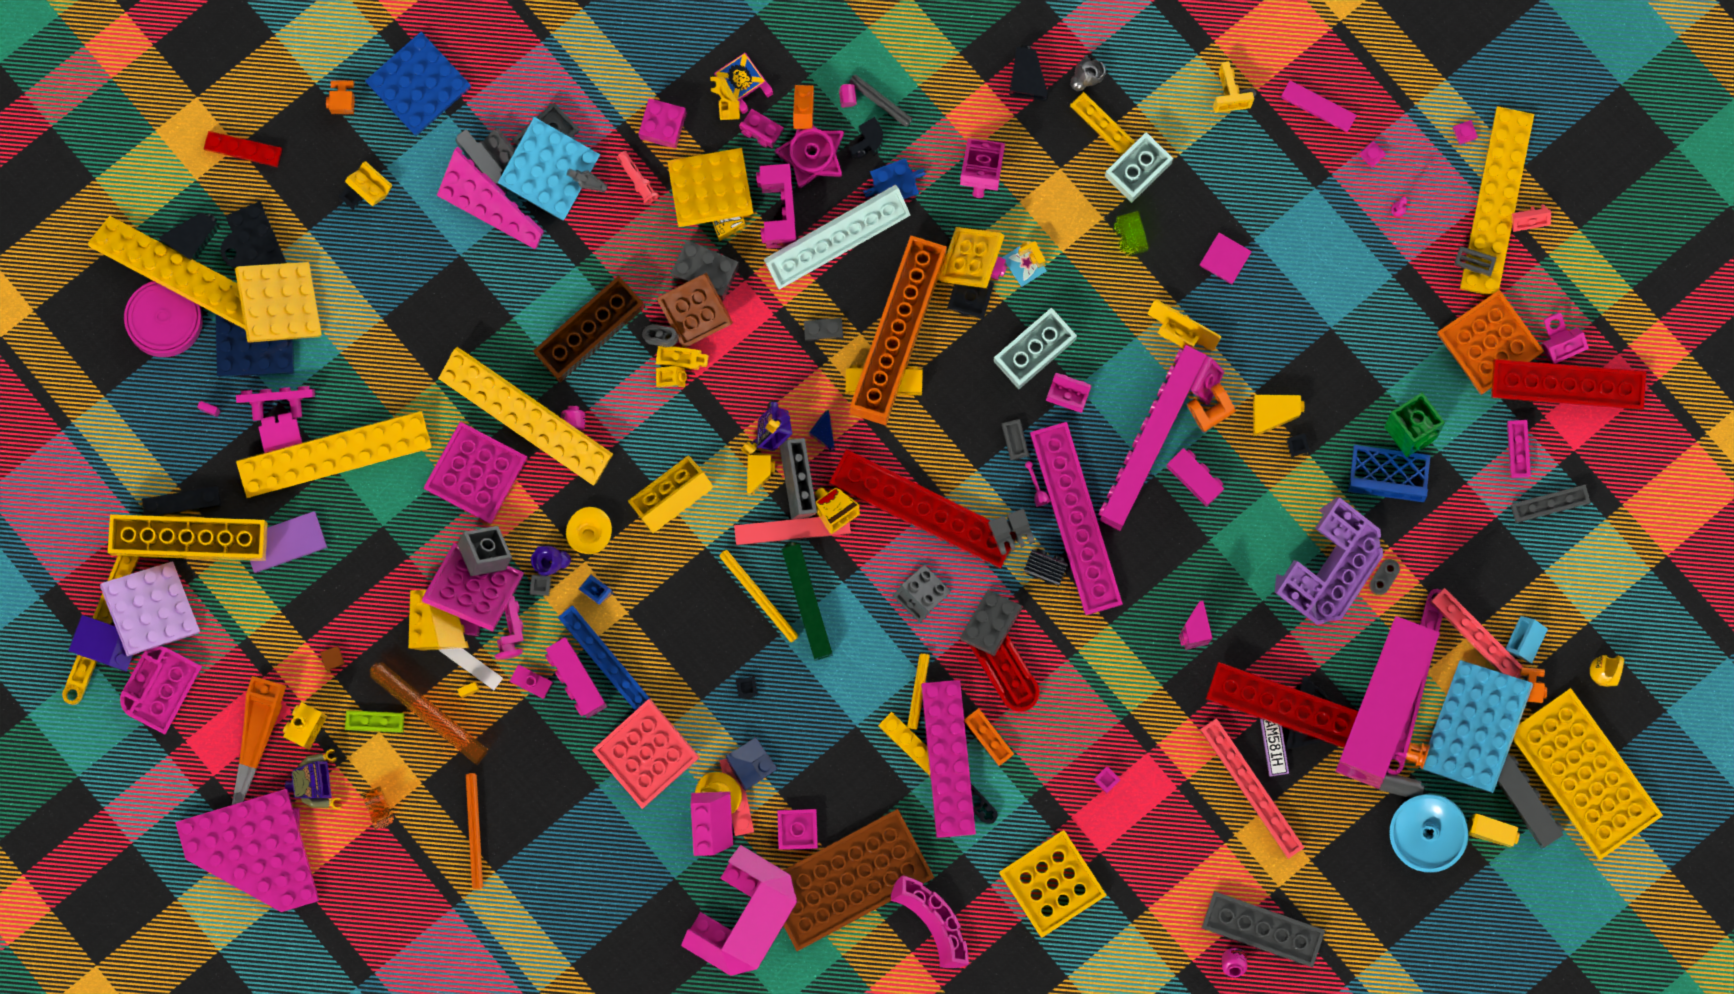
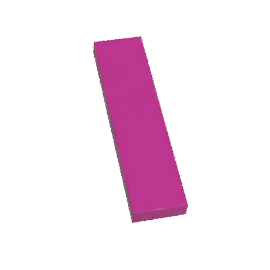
M1291 80L1281 95V98L1347 133L1357 116Z

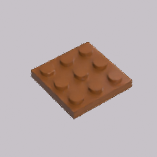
M707 273L656 298L671 327L677 332L678 340L683 348L733 324Z

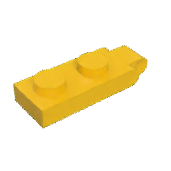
M658 346L656 365L678 366L699 370L700 367H707L709 355L701 354L702 351L696 349Z

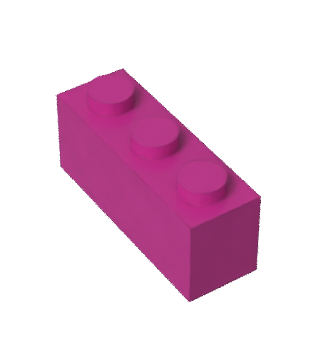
M1183 448L1166 467L1208 507L1223 492L1224 488L1222 486L1224 484L1219 478H1213L1209 474L1210 470L1205 464H1199L1195 460L1196 456L1189 449L1186 451Z

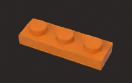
M979 708L964 719L966 725L998 766L1014 755Z

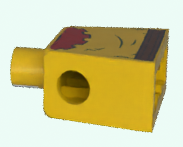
M819 488L815 492V496L818 499L815 502L817 514L830 534H833L860 515L859 504L838 488H834L830 492H827L824 488Z

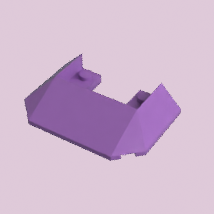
M1340 497L1335 498L1318 510L1323 514V517L1315 529L1336 544L1318 574H1313L1295 560L1284 576L1276 574L1275 593L1316 625L1324 624V622L1341 620L1383 557V549L1380 548L1379 539L1381 537L1380 529Z

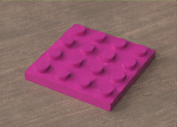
M459 422L423 489L492 524L528 457Z
M453 543L425 592L422 602L494 631L511 597L521 582L524 572L507 566L506 570L471 576L458 545Z

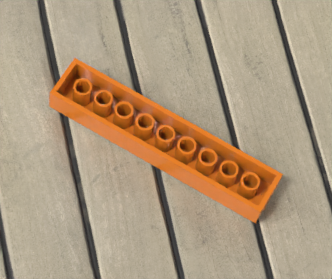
M910 235L850 404L851 415L887 425L946 257V246Z

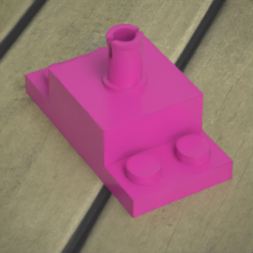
M973 138L967 139L960 185L974 187L972 193L974 197L983 198L985 189L998 191L1005 143Z

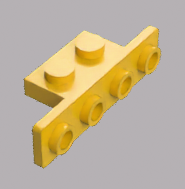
M1157 299L1154 300L1148 311L1149 316L1163 323L1158 334L1183 349L1185 345L1193 348L1198 343L1214 351L1221 339V336Z

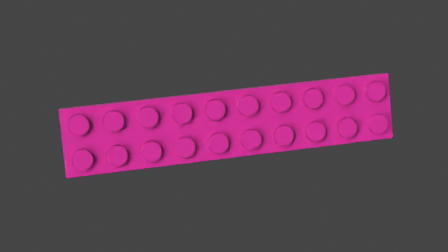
M1067 422L1030 432L1085 616L1123 605Z

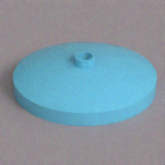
M1422 794L1410 798L1397 809L1391 821L1390 840L1395 853L1402 862L1418 871L1439 872L1449 868L1460 859L1468 844L1469 828L1463 812L1454 802L1440 795ZM1433 829V835H1429L1427 830Z

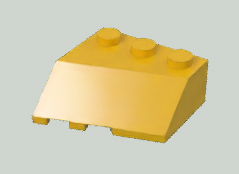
M427 590L410 591L408 648L417 650L469 648L463 634L465 632L464 625H461L459 617L422 602V598Z

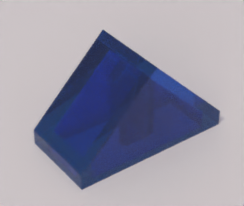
M827 410L810 430L809 435L830 451H835L829 410Z

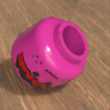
M1231 948L1222 954V969L1226 975L1236 978L1247 971V956L1243 950Z

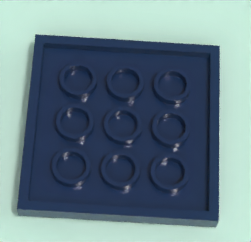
M216 314L218 377L294 373L293 339L247 342L245 329Z

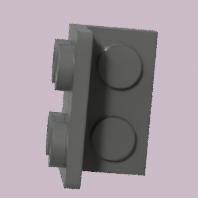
M923 565L899 587L893 597L921 623L931 610L950 594L951 590Z

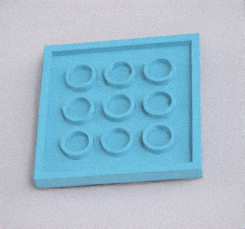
M533 117L497 184L564 221L582 189L578 182L566 175L568 169L581 172L588 170L591 172L600 154Z

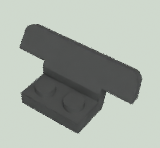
M499 128L494 129L484 141L479 143L476 142L467 129L456 137V143L465 155L475 163L474 166L497 184L515 151ZM497 184L504 192L508 190L503 186Z

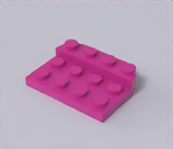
M163 646L146 650L121 693L120 703L122 709L128 716L166 734L202 666Z

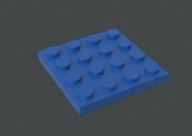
M422 32L417 34L365 80L366 84L415 137L472 87Z

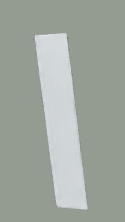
M462 648L439 650L493 690L496 689L503 679Z

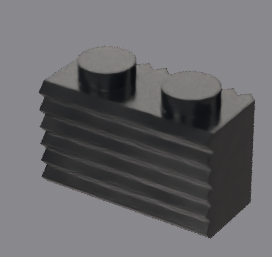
M1036 549V551H1031L1023 573L1059 587L1068 564L1065 563L1064 558L1059 556L1052 558L1047 556L1046 551Z

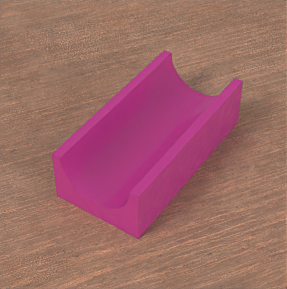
M1395 616L1335 772L1375 788H1380L1440 632Z

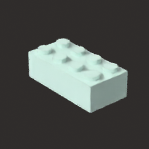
M1050 308L994 357V363L1020 389L1076 340L1077 335Z

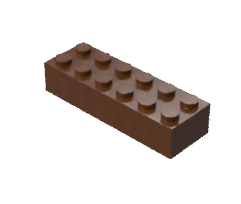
M618 275L535 348L533 353L559 382H562L645 308V305Z

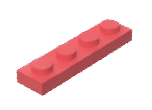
M727 759L719 760L722 773L734 778L742 792L740 806L732 814L735 836L753 833L754 828L746 791L733 773Z

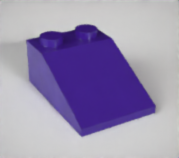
M81 615L68 651L127 672L133 655H126L116 627Z

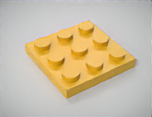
M956 227L938 280L944 283L987 288L1005 235L1000 232Z

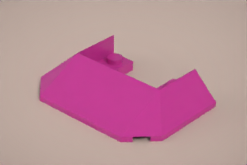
M742 845L738 847L729 859V864L720 878L751 897L733 930H730L700 912L691 929L687 930L681 944L682 947L730 976L759 968L797 903L791 875Z

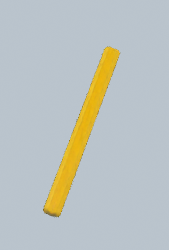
M723 551L719 555L721 560L791 643L798 638V634L729 551Z

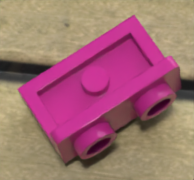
M1055 373L1046 401L1082 413L1091 385L1084 381Z

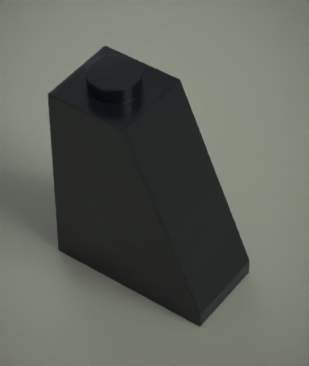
M1025 45L1017 47L1009 95L1046 101L1048 92L1036 50Z
M201 212L161 235L159 239L190 261L192 259L196 261L220 226L216 223L217 219L209 213L206 216Z

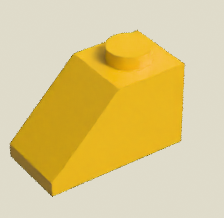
M748 455V496H752L771 478V472H775V461H772L770 455Z

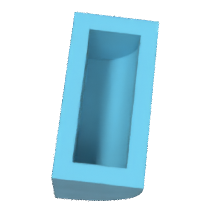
M1520 616L1505 649L1511 655L1532 663L1548 628L1535 619Z

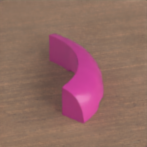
M901 876L893 887L891 901L911 909L927 925L937 945L940 967L959 968L969 965L966 941H963L960 932L961 926L951 908L936 892H931L924 887L923 883L906 876Z

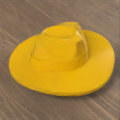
M585 507L578 510L570 518L567 525L566 538L568 544L577 552L584 554H595L602 551L611 538L612 526L610 519L604 511L595 507Z
M710 772L704 775L699 780L695 789V793L730 792L732 814L738 809L742 800V792L738 782L731 776L721 772Z

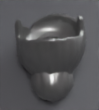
M1085 55L1076 65L1075 75L1071 78L1070 85L1072 89L1082 91L1086 86L1100 83L1106 75V66L1102 62L1091 60L1088 58V55Z

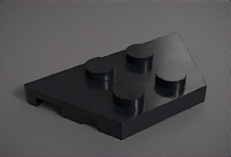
M1303 676L1299 691L1336 703L1323 690L1315 686L1308 677ZM1290 729L1285 748L1291 749L1325 741Z

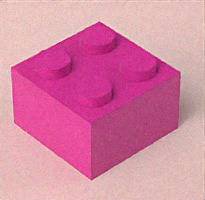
M649 98L639 130L640 139L676 149L687 114L686 109Z

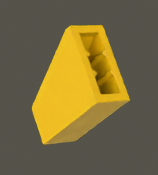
M1255 395L1253 397V436H1258L1299 418L1301 412H1304V401H1301V395Z
M1473 814L1469 818V836L1507 847H1513L1514 844L1518 843L1520 833L1517 832L1518 827L1480 814Z

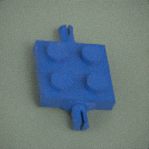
M906 158L870 171L873 187L863 190L867 198L875 194L878 195L897 185L905 200L919 194L916 179L926 176L924 168L913 172L909 168Z

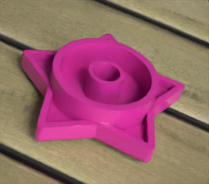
M814 125L810 129H797L795 137L777 148L775 154L793 166L799 188H802L817 176L841 177L842 171L836 153L844 132L822 131ZM812 151L816 153L815 155H809Z

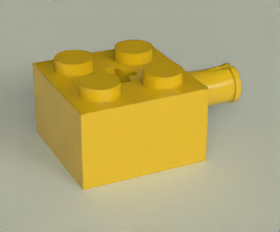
M301 702L300 705H296L292 712L294 717L291 722H287L285 725L283 737L310 750L327 715Z

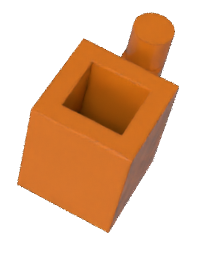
M331 80V88H338V91H329V97H326V108H329L331 114H354L355 95L352 91H347V88H354V81Z
M1521 667L1520 675L1528 676L1527 681L1533 683L1527 702L1543 703V698L1546 699L1547 687H1544L1545 684L1543 682H1537L1536 678L1537 676L1544 677L1545 669Z

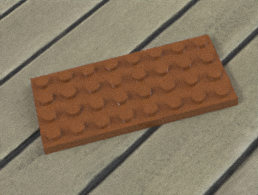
M898 809L783 870L791 875L797 903L783 926L798 952L891 902L893 887L901 876L915 879L923 884L935 878Z

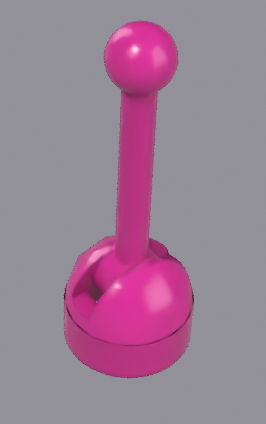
M1401 197L1400 201L1392 204L1391 213L1395 217H1401L1405 214L1407 198Z
M1027 461L1025 467L1029 469L1037 491L1034 496V502L1037 507L1048 504L1050 502L1049 495L1040 490L1032 469L1033 464Z

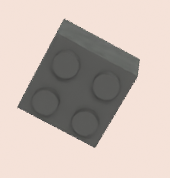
M499 526L465 531L457 544L471 576L506 570L512 559Z

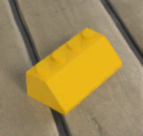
M688 455L628 500V502L650 531L654 533L703 495H706L714 486Z

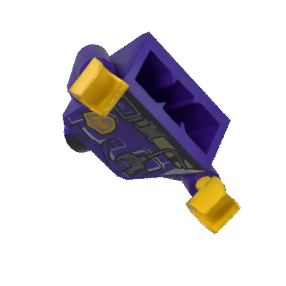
M769 402L767 404V411L758 420V437L751 443L749 441L746 442L741 450L746 455H750L758 448L775 451L792 435L789 412L778 408V403Z

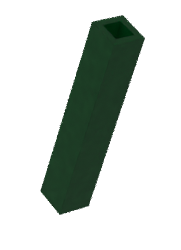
M795 542L784 545L785 548L782 549V553L814 661L833 656L801 546Z

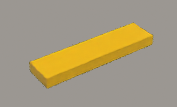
M1084 92L1070 105L1121 156L1135 143Z

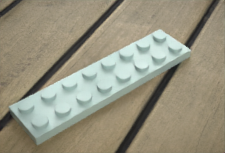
M894 185L763 260L778 289H781L909 217L910 213L897 185Z

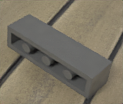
M805 438L786 440L780 445L791 520L810 518L817 513Z

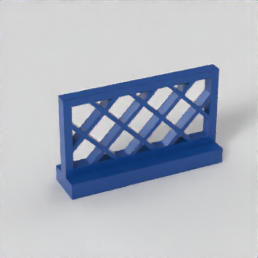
M1354 445L1348 492L1425 502L1428 492L1430 455L1413 453L1406 457L1402 451ZM1357 451L1366 452L1369 458L1361 462L1357 457ZM1378 454H1384L1388 461L1380 465L1375 457ZM1398 456L1403 457L1407 461L1401 468L1394 461ZM1417 459L1425 460V467L1421 470H1418L1413 464ZM1370 460L1378 467L1371 473L1364 466ZM1390 462L1397 469L1391 475L1383 468ZM1408 465L1416 472L1410 478L1402 471ZM1360 467L1367 474L1363 479L1355 478V471ZM1379 470L1386 477L1383 481H1377L1373 477ZM1400 473L1406 481L1402 484H1397L1392 477ZM1419 476L1423 480V487L1415 486L1411 480Z

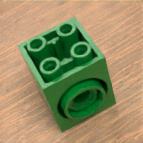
M1422 392L1393 410L1384 428L1404 455L1408 457L1436 440L1445 422Z

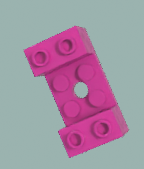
M790 164L760 166V172H756L758 188H762V193L781 192L782 205L785 204L786 206L782 207V221L764 222V228H761L762 243H766L767 249L786 247L796 241Z

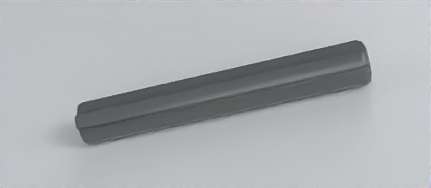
M852 76L849 83L855 85L857 90L905 127L910 125L912 117L859 76Z

